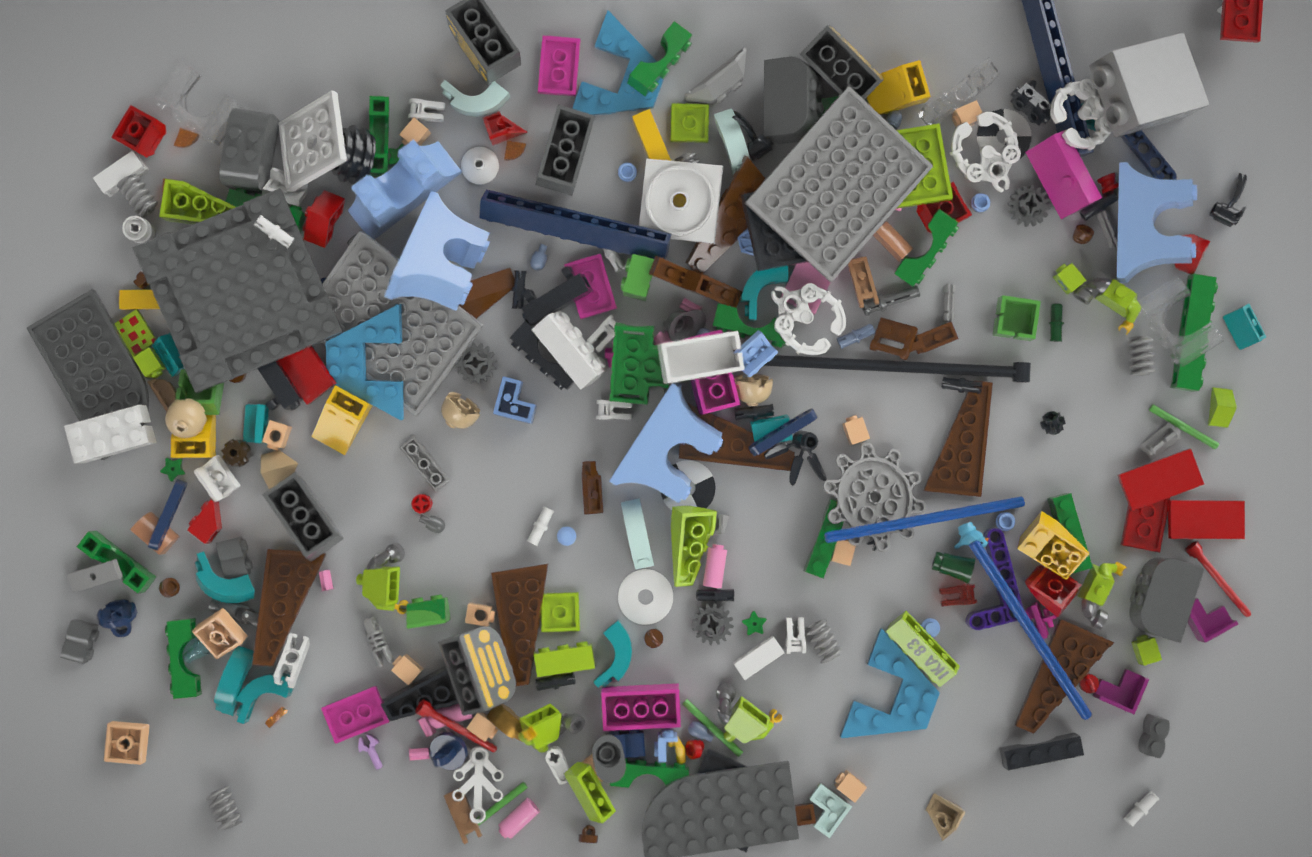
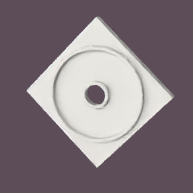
M331 90L278 123L287 191L293 192L347 161L337 92ZM317 138V143L315 147L312 148L313 141Z
M646 159L639 226L671 233V239L715 244L723 166ZM682 193L686 197V204L680 208L675 207L673 198L675 195Z

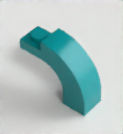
M788 266L763 271L756 270L747 280L741 295V302H748V305H745V317H748V321L757 320V297L761 289L770 284L788 283Z
M205 552L197 553V561L194 562L197 570L196 582L206 595L224 603H241L255 598V590L248 574L235 579L221 578L212 571Z
M619 619L603 632L614 647L615 659L609 668L594 679L593 683L598 688L601 685L603 687L607 686L612 681V676L619 681L625 675L631 662V638Z
M238 646L233 651L216 690L214 703H216L215 710L234 716L238 704L236 699L240 694L247 674L253 666V650Z
M274 673L265 674L248 683L236 699V701L243 703V705L239 706L236 713L238 716L237 722L242 724L249 722L255 703L262 694L273 693L285 698L291 696L293 688H289L287 681H285L286 677H290V675L283 673L281 677L282 685L275 684Z

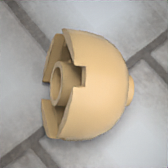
M740 374L734 378L738 398L746 402L748 406H758V403L767 400L771 394L773 379L769 380L767 375L754 374L751 377L743 378V374Z
M456 392L448 393L441 406V412L449 427L468 428L479 418L480 409L469 398H466L465 401L460 398L461 394Z
M187 398L180 401L178 399L170 404L165 415V423L173 435L179 438H190L202 431L207 417L204 413V407L197 401Z

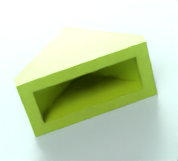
M1212 388L1208 419L1209 426L1229 427L1237 409L1232 390Z

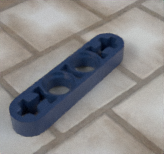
M1142 130L1135 132L1130 137L1127 134L1121 136L1155 179L1164 180L1163 178L1168 174L1170 175L1169 180L1177 179L1176 172ZM1140 137L1141 140L1134 144L1133 142ZM1140 143L1147 145L1148 150L1146 153L1139 151L1138 146ZM1152 158L1159 160L1160 165L1158 168L1151 166L1150 160ZM1164 167L1165 169L1158 174L1157 171Z
M813 408L808 409L753 442L748 448L753 456H757L809 425L818 416Z
M180 479L176 480L151 536L148 548L159 551L185 493L187 482Z

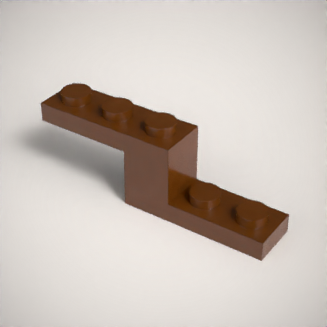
M655 256L649 271V275L689 292L737 308L743 292L702 273L688 270L658 256Z

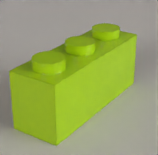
M587 641L577 642L576 646L569 647L568 644L558 645L557 649L550 650L549 647L538 648V652L534 653L537 677L595 669L593 646L588 644Z
M577 761L564 773L589 820L603 824L616 812L590 764Z

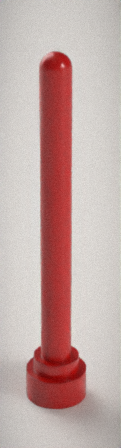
M1194 541L1185 548L1186 553L1190 557L1197 558L1245 617H1250L1251 611L1203 555L1202 546L1199 542Z
M423 699L418 704L415 713L421 717L429 716L491 752L497 751L496 745L487 740L486 742L465 727L433 710L431 703Z

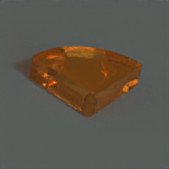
M180 128L174 146L178 148L189 147L198 140L200 135Z
M507 141L504 160L511 161L520 157L525 151L526 143Z
M281 707L273 716L265 721V724L271 728L288 711Z

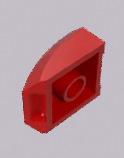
M130 105L111 138L147 158L155 154L156 148L164 135H166V125Z
M954 181L950 183L953 195L952 200L917 205L916 212L927 232L931 233L928 223L938 209L953 217L958 223L972 216Z
M1044 565L1036 567L1025 580L1026 586L1035 598L1057 617L1072 602L1082 584L1070 576L1066 580Z

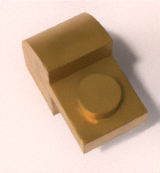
M504 704L493 707L486 716L490 722L508 737L521 741L518 738V734L523 731L519 719L521 717L517 716L510 707Z

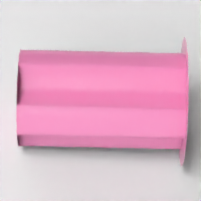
M684 298L679 308L686 312L691 310L701 311L702 306L700 307Z
M330 570L320 571L319 578L322 591L335 589L333 588Z
M424 716L416 720L419 722L426 737L437 732L435 727L430 725L428 717Z
M409 747L410 761L430 759L429 747L410 749Z

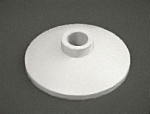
M474 147L463 156L461 170L465 178L471 183L478 185L487 184L496 177L499 170V161L495 153L490 149ZM478 161L483 162L481 167L476 166Z

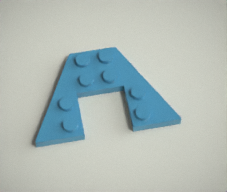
M607 10L595 48L630 60L618 94L582 81L572 109L594 116L614 114L622 111H637L638 109H652L664 79L661 78L658 81L659 85L653 93L649 92L646 97L627 84L629 75L641 61L646 63H655L657 61Z
M398 304L326 341V367L336 381L337 386L391 416L403 420V381L366 380L365 343H402V304Z
M880 628L867 665L903 679L889 714L853 700L840 735L841 738L927 729L940 692L897 644L889 638L888 634Z

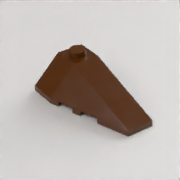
M511 268L469 281L473 283L467 294L464 304H459V306L477 319L514 287V276Z

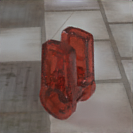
M975 584L939 588V594L941 595L959 593L958 598L941 600V606L976 604L977 599H975L974 595Z

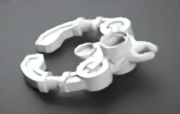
M1087 78L1073 83L1070 82L1063 89L1056 90L1050 114L1055 124L1061 123L1067 119L1066 111L1062 106L1064 100L1067 99V95L1073 96L1076 94L1079 99L1084 100V104L1078 111V116L1082 120H1096L1094 126L1097 132L1093 133L1094 138H1081L1073 128L1067 129L1062 134V137L1068 145L1074 148L1092 150L1095 148V145L1102 144L1113 131L1111 126L1105 121V109L1099 92L1093 86L1091 80Z
M983 112L976 116L978 125L989 126L994 123L999 126V130L1004 129L1007 135L1004 140L1007 145L1001 149L1000 153L992 146L985 145L980 149L981 163L968 164V159L963 160L960 151L963 150L961 141L971 134L972 128L967 122H964L954 130L951 140V152L949 153L950 156L953 155L956 168L964 174L967 181L972 183L980 182L981 180L992 182L993 187L1002 193L1004 189L998 186V182L1000 180L1005 181L1004 188L1006 190L1009 189L1010 181L1007 174L1012 163H1016L1021 156L1020 149L1018 148L1017 133L1013 132L1011 121H1007L1004 117L993 112ZM994 165H997L999 168L997 175H994L992 172Z
M813 283L806 284L801 289L795 291H788L784 287L776 286L775 290L782 291L783 296L777 298L775 291L771 292L773 301L778 304V318L774 322V329L780 334L785 344L795 349L797 354L819 355L826 353L831 347L826 338L817 340L813 346H808L804 342L799 344L794 339L796 335L791 333L794 321L804 324L811 323L814 315L808 303L821 299L822 303L827 301L832 305L831 310L834 311L836 318L831 323L830 331L839 336L846 328V316L841 305L842 301L834 298L830 291L819 288ZM788 299L795 301V309L787 307L786 302Z

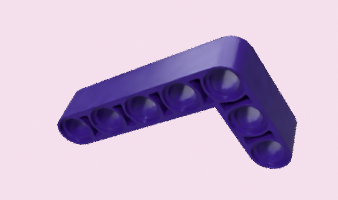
M989 528L983 534V537L989 538L986 546L987 554L999 572L1002 569L1007 571V577L1004 580L1023 607L1004 533L1000 529ZM995 531L998 538L995 542H992L990 534ZM998 550L1003 554L999 561L995 559V553ZM998 590L1000 605L970 612L965 619L967 626L974 630H983L1018 620L1015 616H1010V608ZM994 611H997L999 616L996 621H992L990 618ZM975 616L980 618V623L977 626L972 625V619Z

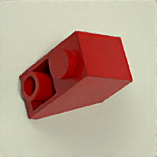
M213 499L207 500L200 509L202 511L198 516H194L190 520V527L187 529L188 532L204 544H211L222 529L219 501L214 502Z

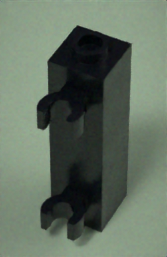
M566 266L561 271L567 281L539 298H536L532 289L522 292L529 303L521 308L524 312L522 313L524 320L530 323V325H537L547 315L561 311L593 292L585 274L579 273L575 276L572 267Z
M278 361L257 368L276 396L265 403L269 410L273 411L281 405L283 409H291L292 411L301 405L302 397Z

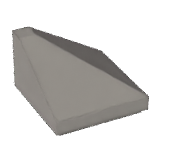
M729 515L716 516L714 534H724Z

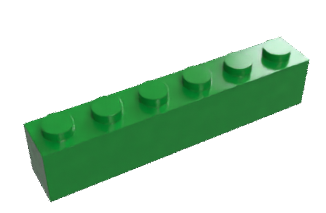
M1200 274L1187 276L1170 387L1172 389L1196 392L1200 391V388L1203 386L1202 371L1206 366L1205 351L1209 347V339L1207 338L1208 332L1212 328V321L1210 319L1211 313L1215 309L1213 299L1218 289L1217 277Z

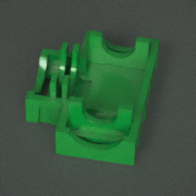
M615 324L609 401L648 405L650 386L669 387L670 383L664 384L658 346L653 345L655 326ZM624 331L644 332V335L625 333ZM619 393H620V394L639 395V397H637V398L624 397V396H620Z

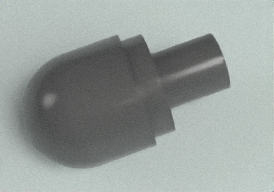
M421 514L419 522L426 524L425 528H428L427 530L441 533L445 529V522L441 518L432 515L429 518Z

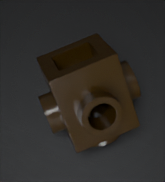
M231 439L224 444L225 448L221 450L225 463L236 467L244 466L249 462V458L253 456L250 451L251 447L245 440ZM234 450L237 451V455H236V456L233 454V451H234Z

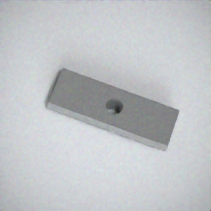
M413 436L399 447L434 492H437L450 481L449 477L416 436ZM424 460L428 463L425 468L422 466Z
M117 559L69 573L67 577L74 593L120 579L123 575Z

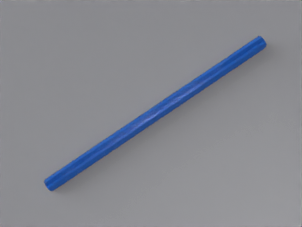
M1020 496L826 532L824 537L826 543L1019 508L1025 506L1024 498Z
M978 540L971 542L969 547L1080 717L1083 720L1089 719L1092 716L1091 711Z

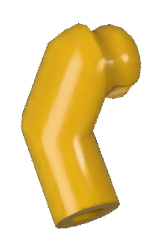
M679 737L678 742H668L669 747L675 746L677 763H685V747Z

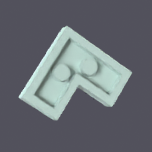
M822 783L818 784L809 797V800L824 810L813 826L830 838L852 806Z

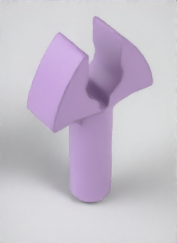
M368 733L367 737L370 745H366L363 738L360 737L358 750L359 753L362 751L368 752L375 769L378 770L383 767L375 750V745L380 741Z

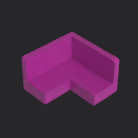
M1198 598L1194 600L1187 622L1196 639L1204 643L1239 625L1236 620L1231 619L1225 606L1221 605L1206 613Z
M1125 669L1118 686L1099 679V687L1097 692L1093 693V697L1135 715L1149 679Z

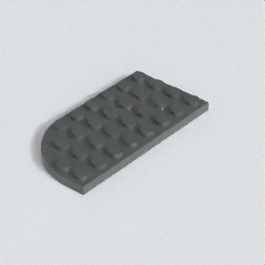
M89 290L27 327L29 334L79 422L136 405H146L147 409H149V392L145 378L95 290ZM111 456L101 458V460H106Z
M789 761L693 774L672 781L656 794L646 810L642 825L644 857H683L799 839Z

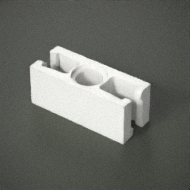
M131 151L93 177L102 192L111 197L121 190L117 187L121 179L130 175L133 177L141 176L149 169L139 154Z
M290 633L273 677L275 684L282 685L281 677L284 671L291 672L290 677H286L285 681H287L289 688L294 689L310 642L309 637L303 636L300 649H292L293 645H296L297 634ZM291 658L297 659L293 663L287 662Z
M772 635L733 663L744 680H746L785 652Z

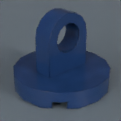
M125 599L107 603L105 605L106 608L100 609L96 615L99 625L103 628L111 629V632L116 637L128 636L132 630L131 622L138 613L135 603H130L129 600ZM121 626H126V627H127V628L124 629V630H119V629H117L118 627H121Z
M451 732L438 734L430 745L431 760L434 767L455 770L461 767L468 755L467 746L463 739L457 738Z

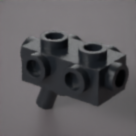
M1030 80L1029 84L1025 83L1021 88L1019 86L1015 88L1011 93L1013 98L1010 102L1014 104V108L1017 111H1022L1027 115L1031 123H1036L1040 126L1041 123L1046 124L1052 118L1050 114L1051 103L1035 90L1037 82Z

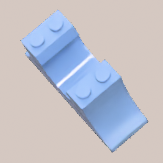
M413 139L398 151L399 161L388 172L377 178L366 175L351 187L356 193V198L347 211L371 238L375 240L426 201L431 191H439L462 173L438 141L427 146H420Z
M1119 162L1117 280L1120 283H1128L1137 273L1156 265L1192 263V258H1196V243H1192L1190 237L1181 235L1165 236L1155 229L1156 218L1161 212L1171 208L1183 209L1193 206V200H1197V185H1193V179H1155L1137 172L1128 162Z
M431 191L394 270L384 297L391 300L404 296L420 297L437 302L456 311L459 304H464L467 294L473 283L469 282L472 274L462 267L453 265L449 261L474 269L477 262L481 263L484 252H486L490 241L487 240L489 232L457 217L443 204L439 194Z
M672 382L609 482L615 486L623 483H639L662 492L677 503L681 499L685 501L691 492V480L683 471L672 466L668 458V451L676 444L687 443L694 446L698 451L711 455L713 451L717 452L723 443V439H721L722 432L699 418L686 403L682 394L681 383Z

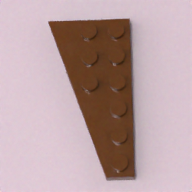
M744 155L740 168L734 173L730 186L724 191L719 200L715 244L696 242L685 262L692 271L703 274L738 240L739 235L748 228L741 195L755 192L766 180L748 156Z
M977 381L983 384L982 388H980L982 389L981 394L967 392L923 491L976 497L982 496L992 382Z
M686 402L699 418L722 432L721 439H723V443L717 452L713 451L711 455L698 451L690 444L680 443L678 459L783 471L791 470L795 452L788 450V452L779 456L765 459L764 453L769 450L767 449L763 453L753 456L748 448L754 442L752 432L711 413L699 414L696 406Z
M267 549L252 665L274 666L321 568L326 553L310 561L305 558L301 551Z
M549 563L491 573L502 642L513 668L516 686L530 684Z
M1059 619L1048 647L1074 687H1076L1090 671L1089 669L1102 658L1104 652L1114 642ZM1043 659L1015 722V726L1033 734L1066 697L1062 687Z

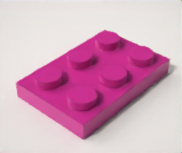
M542 35L538 94L576 97L580 38Z
M601 253L564 264L565 267H572L575 276L579 273L585 274L593 289V292L575 302L580 320L617 309Z
M377 686L321 708L335 744L390 722L381 706L382 698Z

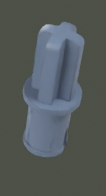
M868 324L857 330L852 329V332L836 339L840 348L843 349L856 342L860 343V340L875 334V330L871 324Z

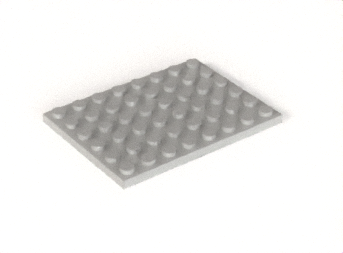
M848 86L745 204L829 282H832L930 171L933 165Z
M360 230L324 281L323 287L343 333L398 304H402V343H365L366 378L369 380L403 381L404 407L415 416H418L481 330L483 324L460 306L455 311L437 302L420 297L404 296L392 300L384 297L400 259L364 231Z

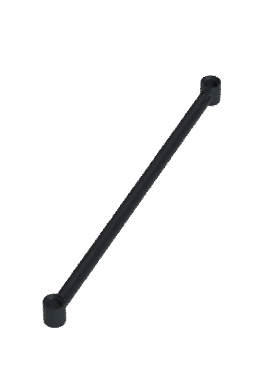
M775 355L771 361L764 365L1013 377V382H1030L1031 362H1013V366L787 355Z

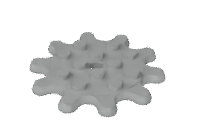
M866 442L860 447V459L857 461H852L847 455L840 454L837 456L835 463L841 471V478L839 480H827L823 484L824 491L834 495L837 500V507L828 513V520L833 524L844 521L852 528L907 518L912 513L922 514L926 511V504L924 501L916 499L912 494L913 487L921 481V475L917 471L909 473L901 471L899 468L901 453L897 449L890 450L885 458H879L875 454L873 445ZM874 492L877 494V502H872L870 493ZM911 527L868 536L874 539L876 548L879 551L886 552L890 548L889 539L893 533H898L902 538L909 540L914 536V529ZM866 536L848 539L851 545L858 546Z

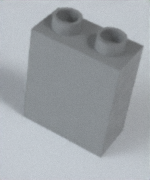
M1184 33L1114 50L1089 65L1091 82L1099 92L1105 109V121L1111 126L1115 138L1185 118L1210 105Z

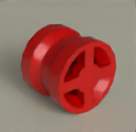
M1115 172L1097 179L1098 184H1101L1102 194L1119 188V183L1115 179Z
M419 494L413 498L411 505L415 512L426 513L431 510L433 502L428 495Z

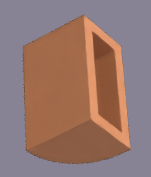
M888 221L873 235L898 262L913 249Z
M149 512L139 519L130 530L149 545L159 518L152 512ZM169 527L159 551H154L159 555L165 554L180 536Z

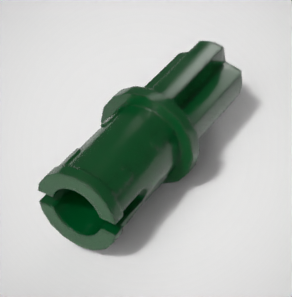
M1055 303L1051 305V322H1049L1050 342H1062V325H1064V322H1062V304Z

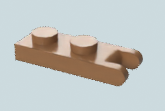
M867 257L852 259L848 263V268L859 307L863 308V300L873 298L875 305L879 304Z
M452 791L444 795V798L464 844H467V834L475 831L479 838L482 836V832L478 823H473L469 818V813L472 809L466 794L461 801H455L452 798ZM457 791L455 793V798L460 799L462 794L461 792Z

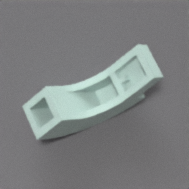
M446 80L440 85L443 90L442 94L451 101V107L467 116L480 117L494 113L510 98L509 93L495 81L483 93L477 96L462 94Z
M731 108L714 114L718 133L727 152L732 175H734L740 168L744 155L748 156L749 159L750 157L740 125L732 118L735 114Z
M640 498L621 502L635 570L654 566Z

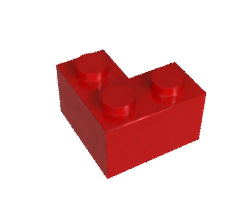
M326 190L320 196H316L312 206H308L305 211L307 219L303 226V240L325 248L333 238L336 221L343 214L345 198Z

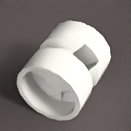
M130 216L123 222L122 231L128 239L138 244L154 239L155 227L144 218Z

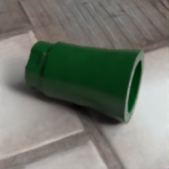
M936 552L932 563V570L939 571L941 574L969 584L974 570L975 558Z

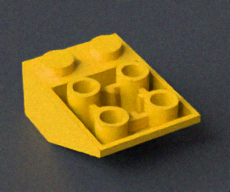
M921 61L903 64L880 73L884 80L866 98L868 104L879 115L926 103L931 96Z
M335 385L324 405L311 437L346 455L373 405Z
M206 415L207 421L202 431L194 437L179 438L171 434V458H213L216 456V415Z
M1043 511L1039 513L1020 536L1017 547L1018 550L1066 580L1089 555V552L1057 520Z

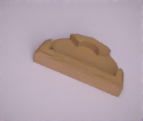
M164 379L147 381L167 412L170 404L176 399V388Z

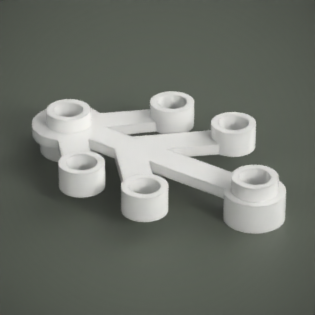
M476 746L470 751V760L460 769L454 771L453 779L455 781H462L465 774L473 766H475L474 775L460 789L453 791L452 798L455 801H461L464 795L474 786L473 809L469 813V818L473 823H481L486 817L485 811L481 808L482 786L491 794L493 801L497 802L503 798L502 791L497 790L482 774L483 766L492 774V780L495 782L501 781L504 774L501 770H497L488 760L489 753L487 749L482 746ZM477 752H480L482 754V758L480 760L476 759L475 757ZM456 772L462 773L461 779L455 777ZM496 772H499L501 774V778L499 780L494 778V774ZM457 791L461 792L462 794L460 799L455 798V793ZM495 792L500 793L499 799L494 798L493 795ZM476 811L480 813L479 819H475L473 816Z

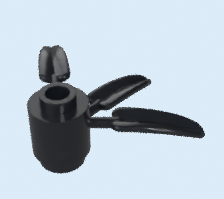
M733 111L736 116L732 118L744 128L751 139L747 149L752 160L760 159L773 150L771 147L774 144L772 140L764 137L763 133L757 137L750 123L740 113Z
M1239 173L1237 188L1229 204L1223 202H1216L1210 211V216L1213 217V220L1228 227L1237 225L1240 218L1244 215L1246 207L1239 210L1233 206L1245 188L1246 174L1243 177Z
M797 431L793 435L792 443L782 442L764 453L765 459H771L788 452L792 446L801 450L799 456L794 457L791 465L789 482L792 486L795 485L804 461L802 458L804 451L808 452L807 460L817 477L822 481L827 480L817 455L812 453V450L818 445V438L812 432Z

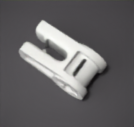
M416 98L409 99V104L411 105L410 114H408L409 120L416 118L418 121L444 122V115L436 114L435 112L427 113L425 110L443 111L445 110V103Z
M612 315L607 317L587 339V342L593 344L604 332H607L606 338L600 341L601 343L596 347L598 353L615 337L614 330L609 326L610 324L614 328L617 323Z
M596 400V404H598L596 420H632V414L614 413L612 409L632 408L633 403Z
M786 617V654H791V652L806 654L804 617L797 618V637L793 636L792 625L794 624H792V618Z
M555 745L551 746L546 753L545 759L559 785H563L568 782L564 773L569 769L562 748ZM552 752L555 755L559 754L557 760L554 757L551 758Z

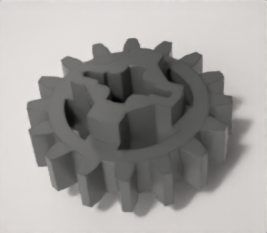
M1024 185L1021 190L1019 188L1016 189L1015 194L1010 196L1013 201L1008 202V206H1012L1008 213L1014 214L1011 219L1017 218L1018 225L1024 222L1025 227L1029 226L1030 223L1032 226H1035L1037 222L1041 223L1044 221L1042 217L1046 218L1049 215L1045 211L1051 209L1050 206L1046 205L1050 199L1044 198L1047 194L1046 192L1040 193L1041 187L1034 190V185H1030L1028 189ZM1026 194L1024 200H1018L1021 195ZM1040 211L1038 216L1032 218L1034 212Z
M472 342L471 348L468 346L460 357L459 363L455 364V367L460 368L457 373L459 375L464 374L463 380L469 378V383L472 384L476 380L477 384H480L481 379L487 382L488 375L494 376L491 370H497L493 366V363H496L497 360L492 359L495 353H489L490 347L487 346L483 349V343L476 347L474 342ZM479 351L485 353L488 358H481ZM471 352V356L469 357V359L464 360L465 357ZM476 358L478 361L483 362L481 364H478V368H476L474 365H470L475 362ZM488 366L486 372L482 374L483 368ZM465 368L472 369L474 376L468 374Z
M707 603L706 609L699 608L700 614L694 613L697 620H692V623L696 624V627L692 629L693 631H698L697 638L703 637L702 643L709 640V645H712L713 641H716L717 645H719L720 639L727 641L726 634L731 636V632L728 630L729 628H734V625L729 624L733 617H727L730 612L729 610L723 612V605L717 608L716 603L713 604V607H710ZM713 611L720 613L723 617L718 618L714 616ZM706 614L707 618L705 622L700 624L702 616ZM710 616L712 617L714 622H718V624L715 625V633L711 626H707L708 624H710ZM726 624L724 631L719 635V629ZM707 630L711 632L713 637L705 635L702 631Z

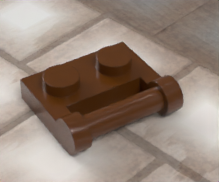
M881 317L875 336L870 343V350L883 351L900 356V359L907 360L918 328ZM883 338L904 344V347L900 349L880 342Z

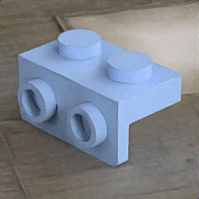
M759 330L741 345V349H736L733 352L734 354L742 352L745 370L741 371L748 377L756 374L761 367L771 361L778 353Z
M662 729V732H658V741L654 742V757H658L659 762H666V742H678L677 732H673V729Z

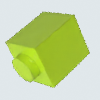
M1065 263L1055 270L1057 274L1053 276V279L1066 294L1072 293L1086 281L1073 263L1067 266Z
M148 347L133 357L145 377L155 379L161 376L163 370L166 369L154 348Z
M1144 634L1136 637L1137 640L1131 642L1138 664L1146 666L1162 660L1154 637Z

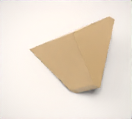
M280 450L261 455V475L269 489L293 474L298 465L296 461Z
M935 793L925 810L932 819L942 841L957 830L965 814V811L960 806Z

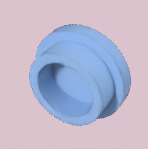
M623 163L618 169V176L624 182L634 180L637 175V169L632 163Z
M978 193L971 199V207L976 212H985L990 207V199L986 194Z
M1002 512L997 515L995 523L998 529L1009 531L1015 525V518L1009 512Z
M562 527L557 533V539L562 545L569 546L575 542L576 532L571 527Z
M927 618L921 623V626L932 638L939 634L940 625L937 620Z

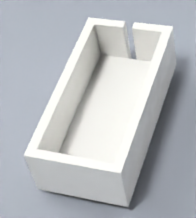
M558 311L549 314L532 331L580 390L593 384L609 370L606 367L605 360L597 356L594 352V347L583 339L581 331L569 322L570 318L566 313Z
M738 331L657 345L664 384L745 370L742 352L733 353V350L741 349Z
M136 405L64 426L74 463H86L157 443L153 427L141 426V423L151 422L147 406Z

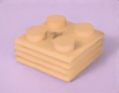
M224 608L197 624L194 630H192L193 634L216 659L221 658L241 645L248 637Z
M119 721L107 723L104 761L137 765L145 763L149 724ZM126 739H128V741L130 742V745L127 746V744L124 743L123 741L126 740Z

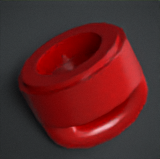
M1086 674L1078 685L1086 693H1095L1099 687V680L1092 674Z
M696 739L688 740L685 744L687 757L691 760L700 758L704 750V742Z

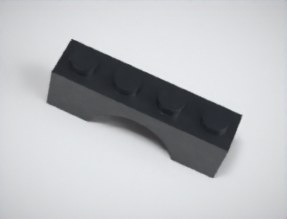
M524 321L510 337L513 341L511 345L518 351L522 349L527 354L525 358L532 364L535 362L541 366L539 370L546 377L551 375L555 379L553 383L560 390L565 388L568 391L575 382L559 363L549 362L541 356L538 349L539 338L532 331L533 328Z
M1076 733L1055 736V738L1041 743L1015 744L999 748L1003 767L1008 771L1084 756L1081 737Z

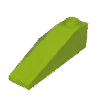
M165 179L159 217L169 222L196 224L236 207L184 181Z
M690 505L672 507L671 541L675 587L693 586L701 566V558L708 549L707 543L710 536H713L715 531L716 510Z

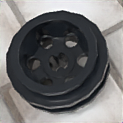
M351 125L348 129H342L347 161L333 168L332 173L338 177L340 182L348 180L350 184L355 185L366 175H369L372 169L376 142L375 137L370 134L367 128L363 127L359 130L356 125Z

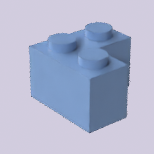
M502 377L493 414L532 424L537 406L519 401L523 386L522 381Z

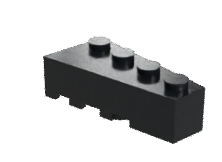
M444 666L385 697L381 702V706L389 721H394L415 715L416 708L423 699L431 703L433 709L457 704L458 700L447 668Z

